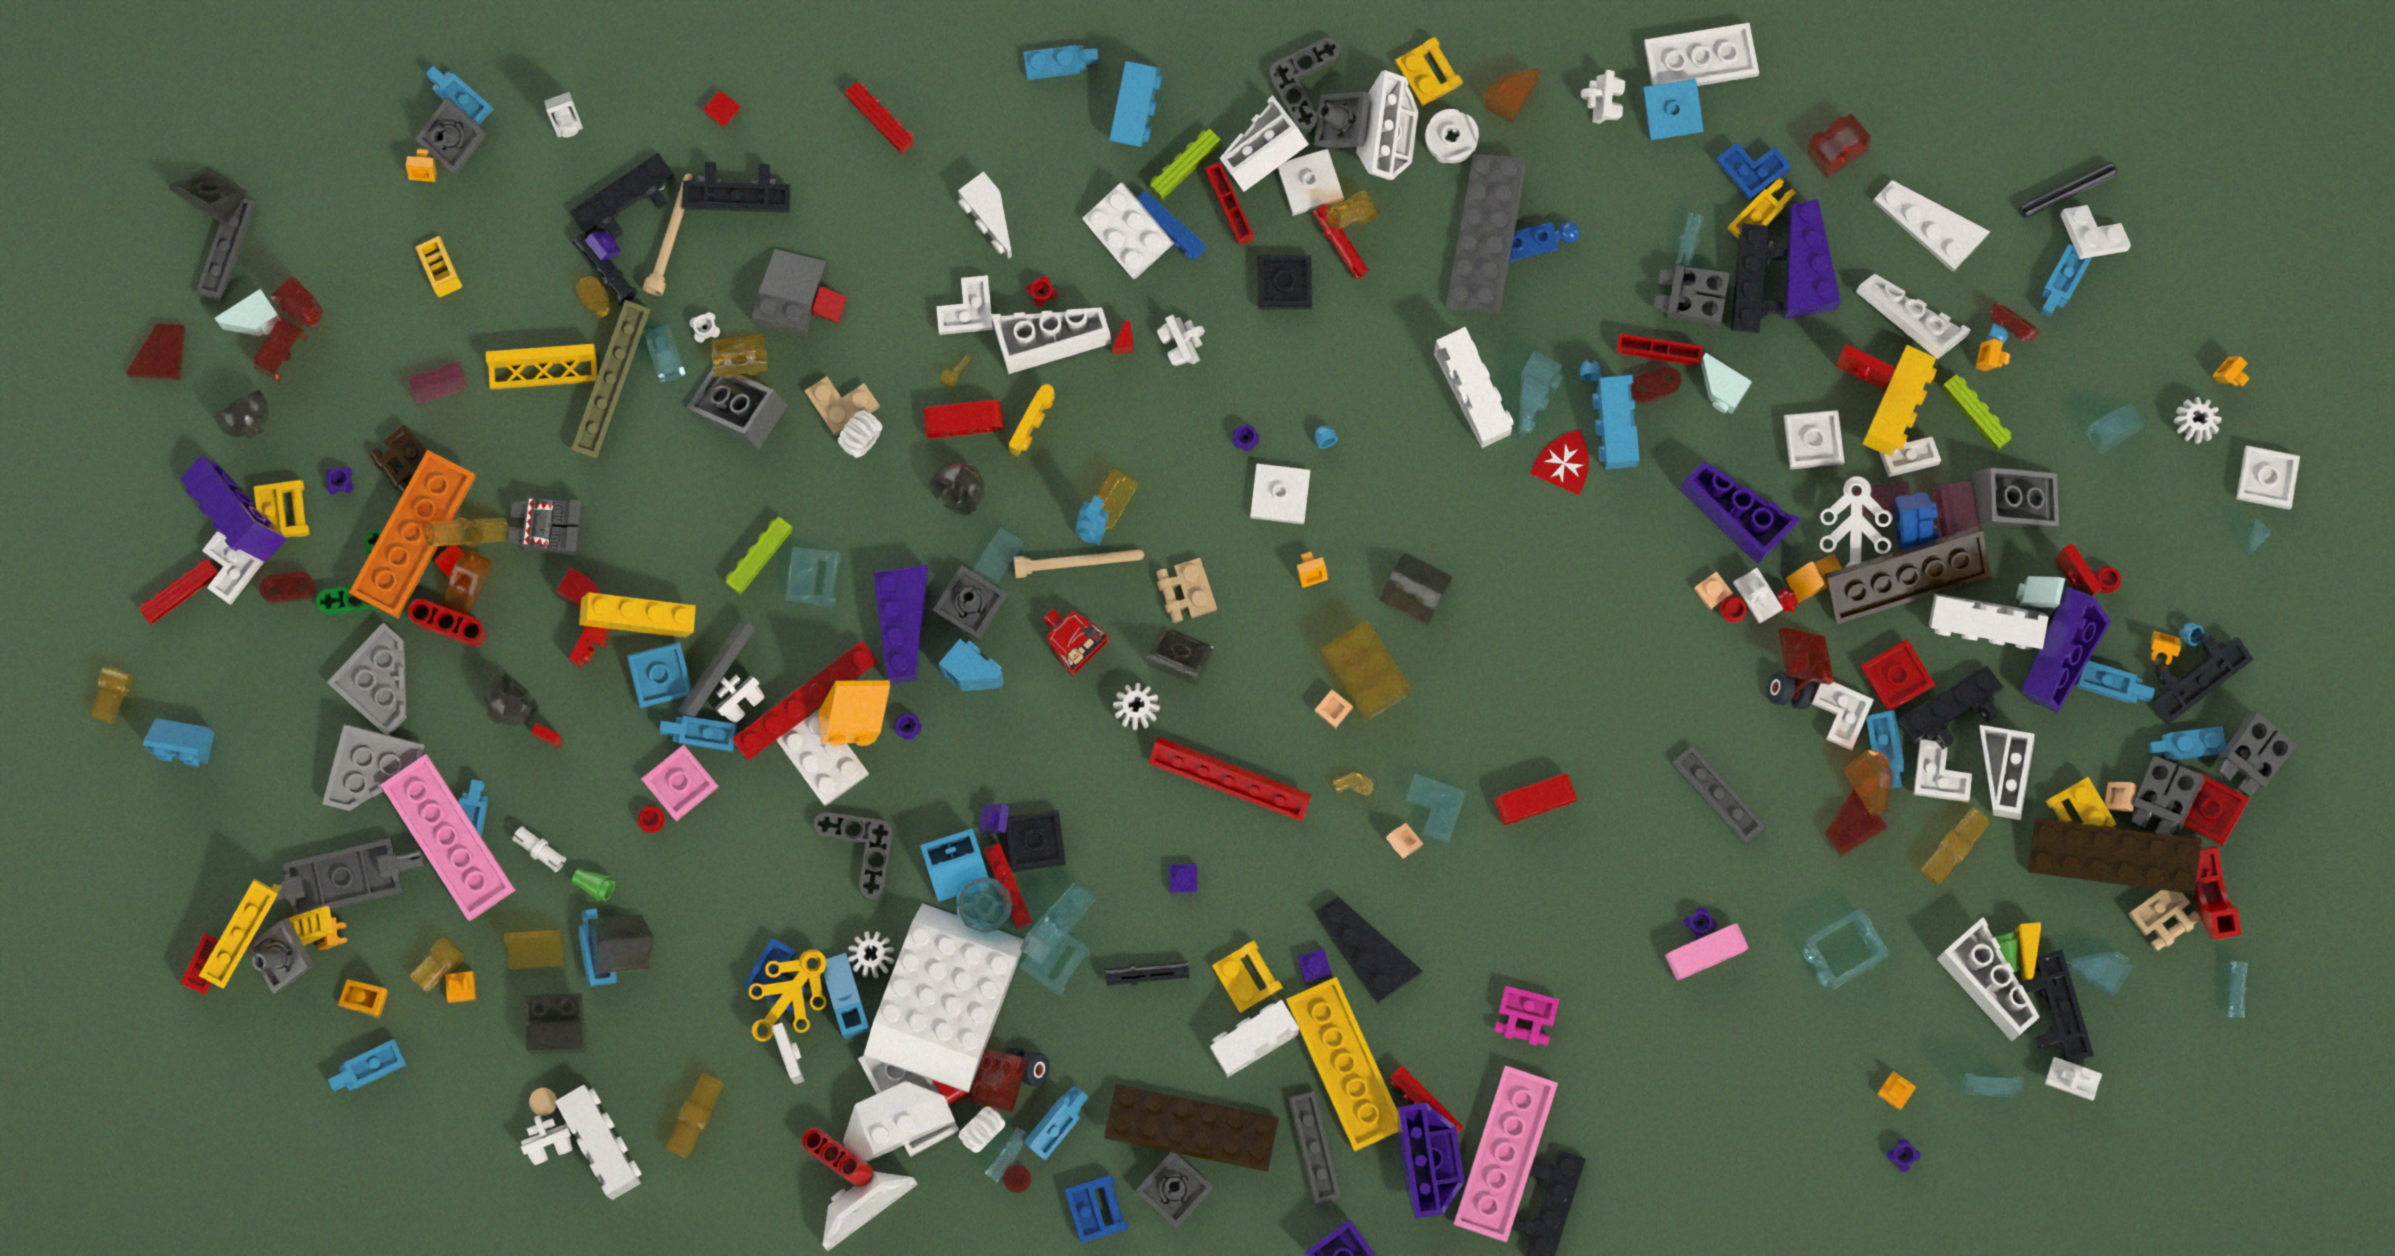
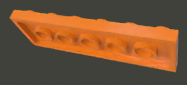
M427 450L349 593L399 619L472 486L476 475Z

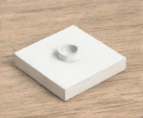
M1328 149L1288 160L1277 167L1293 216L1317 209L1323 204L1330 205L1344 200Z
M1838 410L1784 415L1790 470L1843 465L1845 463Z
M2246 446L2236 499L2290 510L2292 508L2300 456Z
M1257 464L1250 518L1304 524L1310 470Z
M783 1023L774 1025L772 1029L790 1079L795 1084L804 1082L805 1080L797 1060L802 1057L796 1042L791 1044Z

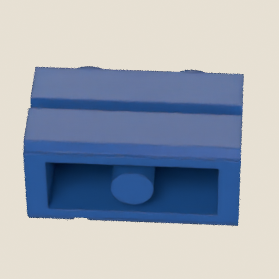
M1919 493L1912 496L1896 497V531L1899 550L1938 539L1937 526L1933 525V519L1938 517L1935 502L1930 501L1928 494Z

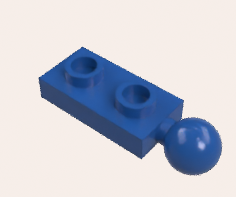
M1553 222L1515 231L1509 262L1559 250V240L1565 243L1575 242L1580 234L1578 226L1573 222H1565L1559 227V230H1555Z

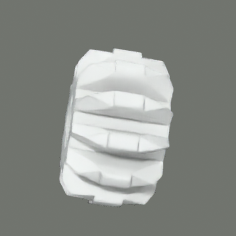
M2196 397L2193 403L2187 399L2183 403L2184 407H2178L2176 410L2179 416L2174 419V423L2182 425L2177 429L2178 434L2187 433L2185 441H2189L2193 436L2195 443L2199 444L2202 438L2209 441L2212 438V434H2217L2219 431L2216 424L2221 422V417L2214 416L2219 409L2218 407L2210 409L2208 407L2211 403L2210 400L2207 399L2204 404H2201L2199 397ZM2193 418H2195V419L2201 418V419H2202V423H2200V422H2196V423H2195V422L2193 421Z
M865 410L857 412L844 425V429L840 432L838 443L849 455H853L856 458L863 456L871 449L880 436L882 430L881 422Z
M1136 683L1135 691H1132L1131 687L1126 685L1125 691L1127 695L1122 692L1116 694L1117 698L1122 702L1113 703V708L1120 710L1115 714L1116 719L1125 717L1122 722L1124 727L1128 726L1130 721L1133 722V730L1138 729L1139 722L1142 723L1145 729L1148 728L1146 719L1155 722L1157 717L1152 712L1160 711V706L1153 704L1158 700V696L1156 694L1148 696L1151 692L1149 686L1141 692L1140 683ZM1136 701L1140 702V706L1144 705V707L1139 708V712H1133V707L1129 708V706H1134Z
M867 931L864 932L865 941L862 942L858 936L854 938L859 946H849V951L856 955L848 957V961L850 963L857 962L853 967L854 972H858L863 968V978H867L871 970L876 979L879 977L877 969L880 968L883 973H888L884 963L894 964V959L887 955L895 953L893 947L885 948L890 943L889 938H884L879 942L881 938L879 932H876L874 938L871 939ZM871 949L873 952L876 949L877 959L874 961L869 958V961L865 960L867 958V950Z
M990 1106L984 1107L959 1132V1138L968 1149L974 1153L980 1152L1004 1128L1005 1121L996 1110Z

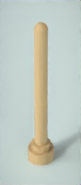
M686 174L683 181H694V176ZM683 181L653 274L645 278L642 288L645 292L652 295L662 296L666 287L663 275L685 210L682 209Z
M1138 549L1030 560V558H1025V556L1013 557L1015 578L1027 577V574H1032V571L1142 560L1144 552Z

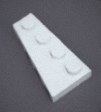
M1876 274L1860 284L1856 291L1937 359L1966 338L1971 330L1964 325L1959 328L1949 322L1951 318L1942 312L1940 315H1937L1925 308L1927 305L1925 302L1906 297L1904 290Z

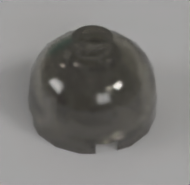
M260 389L250 393L248 397L235 401L213 415L217 425L224 433L237 438L246 435L250 439L262 432L261 426L267 421L269 416V406Z
M951 462L943 465L929 482L933 496L937 500L941 497L948 502L944 506L957 514L970 515L972 511L977 509L985 494V483L978 469L971 464L962 462Z
M501 672L495 675L485 690L484 702L489 710L487 715L496 724L500 722L511 726L523 724L532 718L539 710V706L534 698L529 701L525 695L528 691L524 686L507 674L501 676Z

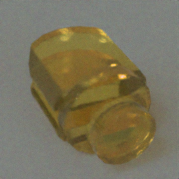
M592 276L582 278L576 285V293L588 312L594 313L597 318L607 315L610 312L608 306L610 300L602 284Z

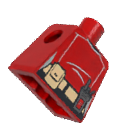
M1053 609L1043 619L1052 629L1047 635L1046 641L1072 677L1109 642V636L1104 631L1075 611H1072L1064 619Z

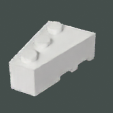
M1273 95L1268 99L1269 105L1260 116L1256 114L1251 120L1253 124L1246 133H1240L1220 157V160L1243 192L1309 145L1298 127Z
M1979 725L1993 816L2021 820L2035 741L2034 734Z
M1282 1000L1276 1004L1272 1003L1266 1006L1253 1019L1249 1017L1236 1025L1237 1029L1229 1034L1223 1032L1212 1039L1214 1044L1210 1046V1050L1227 1078L1298 1035L1299 1027Z

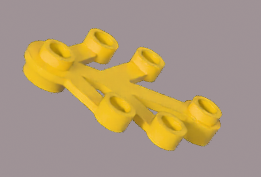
M811 949L805 951L799 960L781 963L770 961L766 964L765 973L771 978H775L783 972L799 971L793 981L766 985L755 983L749 987L748 994L753 1000L783 993L767 1016L753 1024L751 1033L756 1040L764 1042L771 1039L774 1034L773 1025L791 1001L793 1002L795 1016L793 1021L794 1030L798 1033H804L809 1029L810 1022L806 1018L802 986L808 978L812 997L809 1000L810 1007L813 1010L819 1011L826 1006V998L822 994L820 974L826 968V959L820 951ZM810 958H814L817 961V966L814 969L807 966V961ZM771 964L778 966L779 970L775 975L770 974L768 971V967ZM755 986L762 989V994L759 997L752 995V988ZM815 997H820L823 1000V1005L819 1008L813 1005ZM799 1019L806 1021V1028L804 1030H799L796 1027V1022ZM760 1025H764L768 1029L765 1036H760L757 1032V1028Z

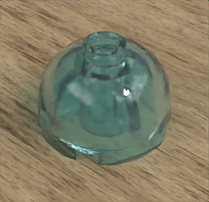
M980 877L972 879L962 886L957 894L955 907L957 916L965 926L973 931L987 933L999 929L1011 915L1012 900L1009 891L999 881L993 878Z

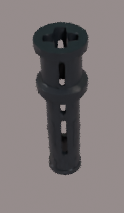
M587 233L580 234L574 239L573 245L602 279V286L605 289H609L615 296L618 306H623L625 300L631 301L637 294L636 288L631 287L626 282L621 270L615 269L608 260H600L585 241L588 237Z

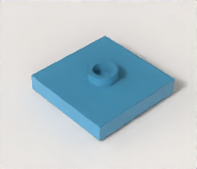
M1696 79L1642 87L1650 140L1704 132Z
M680 642L627 655L640 708L687 697L692 690Z

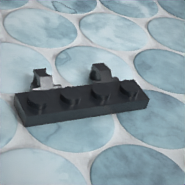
M656 153L569 213L583 233L589 234L596 228H599L600 231L606 228L616 239L623 234L622 229L615 221L619 217V213L641 198L645 199L648 196L658 210L667 205L666 199L660 191L665 188L663 183L674 177L659 153Z
M705 162V176H698V181H683L682 209L790 213L791 186L790 184H776V179H770V164H759L758 180H752V183L722 182V179H716V162Z
M1740 224L1731 331L1760 333L1761 319H1767L1768 313H1782L1783 302L1766 301L1767 294H1763L1765 265L1768 266L1770 260H1787L1788 251L1786 248L1773 247L1774 241H1767L1769 226Z
M2204 633L2197 639V641L2202 643V650L2206 653L2202 656L2204 661L2183 677L2181 675L2172 676L2169 673V666L2166 665L2161 666L2154 672L2160 683H2162L2158 687L2162 693L2150 702L2165 724L2173 722L2254 660L2239 637H2234L2224 644L2222 641L2216 642L2211 634Z
M1985 666L1899 718L1897 724L1912 744L1925 737L1929 740L1934 738L1943 750L1952 745L1954 737L1947 728L1949 722L1969 710L1973 712L1977 709L1987 723L1996 718L1999 711L1993 704L1995 700L1993 696L2002 691L2003 686L1990 668Z
M2063 949L2038 955L2036 958L2038 972H2034L2033 980L2019 984L2023 986L2026 993L2039 991L2041 997L2045 996L2054 1025L2050 1026L2051 1033L2035 1037L2038 1048L2053 1045L2055 1051H2062L2064 1061L2070 1063L2093 1057L2094 1053Z
M1559 1150L1555 1164L1548 1162L1546 1168L1535 1164L1531 1166L1529 1176H1535L1545 1181L1543 1188L1546 1189L1538 1217L1534 1216L1532 1222L1522 1221L1515 1217L1512 1225L1513 1230L1525 1233L1523 1240L1529 1242L1525 1256L1556 1255L1584 1167L1585 1158Z

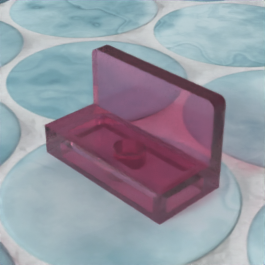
M460 361L408 378L413 391L412 396L417 405L469 389Z
M1908 480L1871 486L1870 496L1884 510L1889 512L1896 511V497L1911 496ZM1856 488L1854 489L1853 493L1855 495H1860L1862 493V489ZM1863 505V516L1874 515L1868 508H1866Z
M1971 482L1941 484L1932 491L1937 507V521L1941 538L1979 526Z

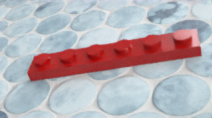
M860 641L731 739L744 758L749 761L818 709L824 703L835 681H854L876 665L878 660L865 643Z
M1157 737L1148 763L1299 821L1303 820L1312 794Z

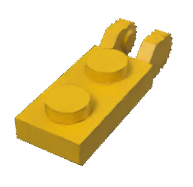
M1778 178L1767 190L1764 189L1727 229L1739 239L1741 223L1768 226L1783 211L1789 201L1793 199L1796 192L1793 189L1787 191L1778 202L1772 196L1783 186L1784 181Z
M1044 384L1037 391L1009 443L1011 454L1019 457L1022 450L1026 452L1033 439L1030 436L1033 428H1039L1045 417L1042 411L1050 408L1053 404L1052 401L1055 398L1053 386Z

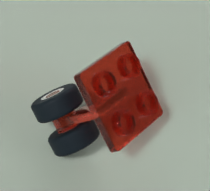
M1781 627L1778 632L1786 673L1776 672L1771 676L1767 684V697L1771 703L1777 705H1786L1792 699L1793 708L1806 709L1814 699L1815 686L1813 681L1827 685L1834 682L1826 638L1821 635Z
M1011 1048L1006 1053L985 1049L969 1102L1013 1112L1022 1081L1028 1085L1039 1086L1047 1079L1050 1068L1048 1058L1038 1052H1029L1024 1056L1025 1051L1017 1048Z

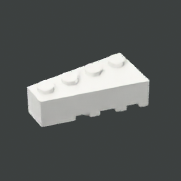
M582 1085L555 1101L569 1129L577 1137L576 1141L581 1151L591 1162L590 1167L594 1175L603 1184L602 1189L607 1197L613 1200L641 1184L638 1176L642 1175L634 1160L629 1162L625 1152L628 1151V1148L621 1136L617 1138L614 1136L611 1128L615 1127L609 1114L607 1112L602 1114L597 1106L601 1103V1100L594 1088L588 1090L585 1085Z

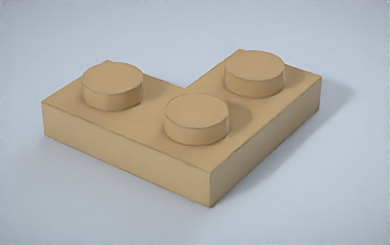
M827 376L805 390V394L834 436L840 434L844 429V425L849 422L850 418L854 417L855 413L863 410L872 413L880 408L865 383L844 397L840 396Z

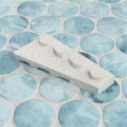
M1893 180L1873 200L1880 209L1952 272L1959 267L1990 233V231Z

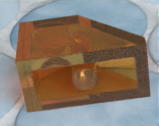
M1532 69L1501 77L1495 85L1491 83L1484 94V98L1487 99L1485 109L1513 123L1539 80L1540 71Z
M470 549L455 564L442 606L468 616L488 581L494 561Z
M1866 750L1843 768V771L1869 813L1883 815L1888 811L1894 773L1889 766L1890 761L1887 756L1876 750Z

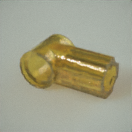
M1367 190L1360 191L1348 200L1331 205L1326 209V220L1330 227L1333 226L1336 229L1358 223L1360 226L1365 225L1380 215Z
M109 666L103 667L98 679L99 691L90 714L92 718L114 724L123 696L125 697L131 688L133 674Z
M444 936L434 944L429 951V956L409 977L428 993L447 972H452L461 964L466 954L449 938Z

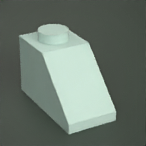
M261 289L215 317L220 327L224 330L255 336L272 333L278 328V324L282 322Z
M1705 353L1701 361V368L1708 398L1713 402V407L1718 411L1733 414L1748 391L1752 381Z
M2028 576L2024 584L2020 583L2016 594V599L2020 600L2018 608L2041 611L2050 616L2060 603L2065 578Z

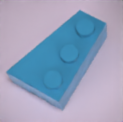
M1131 61L1125 62L1110 141L1143 147L1144 142H1149L1152 128L1148 126L1149 118L1155 114L1157 100H1154L1156 89H1160L1162 81L1160 67Z
M1632 375L1600 378L1596 393L1592 394L1593 410L1598 409L1599 419L1595 420L1596 436L1601 435L1602 446H1598L1599 462H1604L1605 470L1637 467L1639 463L1637 426H1635L1633 412L1635 401L1632 400L1631 395Z

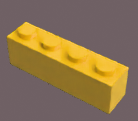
M1906 345L1865 436L1863 445L1890 457L1894 455L1896 449L1902 450L1908 435L1903 434L1906 426L1912 428L1918 414L1913 412L1916 404L1922 405L1928 392L1923 390L1926 382L1931 384L1937 369L1933 368L1936 360L1935 357Z
M587 593L581 598L579 625L686 638L694 632L696 606Z

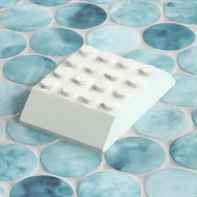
M922 903L912 921L875 1016L864 1056L969 1093L1026 940Z

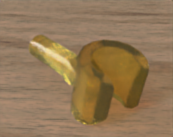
M966 354L954 371L945 368L941 375L940 383L954 387L958 381L959 374L972 358Z

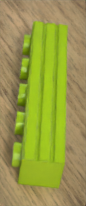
M1211 129L1203 130L1195 142L1192 141L1186 146V151L1183 154L1179 153L1171 165L1167 164L1162 169L1163 173L1151 179L1150 190L1162 201L1221 145V139Z
M1956 374L1941 389L1997 452L2011 440L2010 431L2000 425L1998 417L1988 411V406L1984 402L1979 401L1977 393L1973 389L1970 390L1966 386L1967 383L1964 378L1958 377Z
M779 516L769 523V528L766 532H762L757 539L759 541L755 546L752 545L748 549L747 556L738 561L734 572L731 571L726 576V585L737 594L741 595L793 531L792 526Z

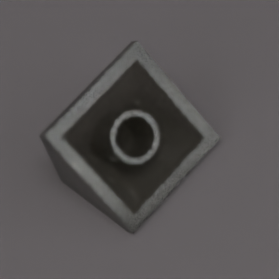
M208 167L169 186V190L185 203L226 226L247 192L244 188Z
M1404 553L1392 571L1379 601L1428 625L1453 577Z
M1163 627L1148 653L1147 665L1198 686L1214 647Z
M642 914L587 920L595 974L649 969L653 934Z

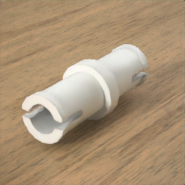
M524 826L515 832L516 836H513L512 841L530 852V857L534 860L539 859L553 869L554 872L562 868L566 858L549 847L545 839L540 840L526 830Z

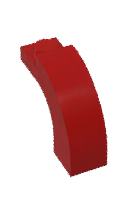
M569 568L557 590L560 597L577 605L579 608H581V598L587 593L601 594L597 586L588 577L572 568ZM585 626L580 639L569 657L571 663L579 668H582L584 663L588 664L595 653L594 645L603 650L605 649L611 629Z
M2219 847L2201 848L2194 899L2202 924L2208 935L2214 940L2242 935L2238 908L2232 905L2225 889Z

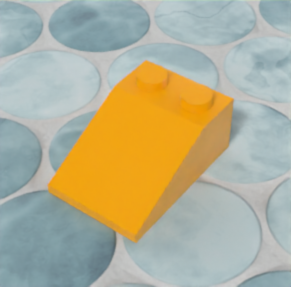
M835 681L818 712L821 743H830L831 746H841L846 743L867 746L874 743L881 732L890 681Z

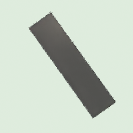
M232 193L229 194L195 290L197 295L222 302L257 204L255 200Z
M738 622L679 707L678 711L684 716H696L754 632V626L749 622Z
M1693 745L1671 763L1744 845L1766 827Z
M1316 1091L1288 1097L1315 1206L1341 1200L1342 1195Z

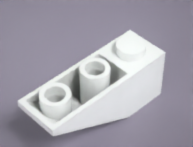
M570 92L544 101L547 113L558 137H571L576 135L578 130L583 129Z
M983 171L958 190L960 198L958 203L966 214L971 212L977 219L974 222L983 234L988 233L993 239L991 244L1000 255L1004 252L1010 258L1012 253L1001 194Z

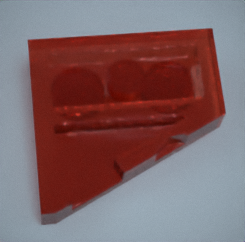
M156 324L127 370V376L130 378L181 380L186 329L184 325Z
M1859 783L1854 786L1845 804H1843L1835 820L1826 831V837L1840 858L1887 830V825Z

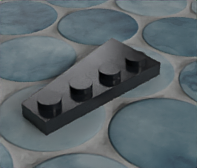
M1336 897L1315 911L1316 916L1377 1004L1423 973L1416 964L1339 897Z

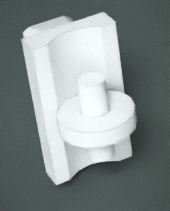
M1606 70L1604 75L1596 77V81H1590L1589 88L1581 90V98L1588 100L1587 107L1594 108L1593 123L1600 124L1605 120H1618L1622 117L1623 106L1622 104L1613 103L1612 96H1621L1623 94L1625 81L1614 77L1615 71Z
M1174 315L1165 318L1167 323L1159 328L1157 333L1163 343L1167 344L1175 339L1178 345L1177 348L1167 352L1172 365L1178 366L1187 362L1191 364L1199 362L1200 358L1195 348L1202 345L1199 337L1205 333L1203 326L1194 327L1191 320L1183 324L1181 318H1175Z
M1758 568L1733 582L1759 624L1783 610Z
M737 675L729 681L724 677L721 678L719 682L723 687L716 694L720 698H723L728 692L730 694L714 708L719 715L725 716L736 724L745 715L744 711L737 705L740 700L745 697L752 706H755L764 699L762 691L757 686L759 682L752 676L744 680L736 689L734 687L741 681Z
M2054 1057L2045 1084L2093 1101L2102 1074Z
M540 1115L534 1117L536 1125L527 1128L529 1136L532 1137L521 1141L523 1154H528L534 1165L548 1160L544 1147L554 1143L558 1155L572 1150L571 1130L567 1123L552 1128L556 1126L554 1119L543 1122Z

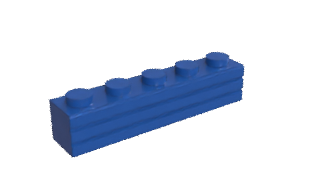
M1144 191L1137 198L1174 242L1173 246L1184 251L1183 254L1186 258L1196 261L1206 251L1207 245L1150 194Z

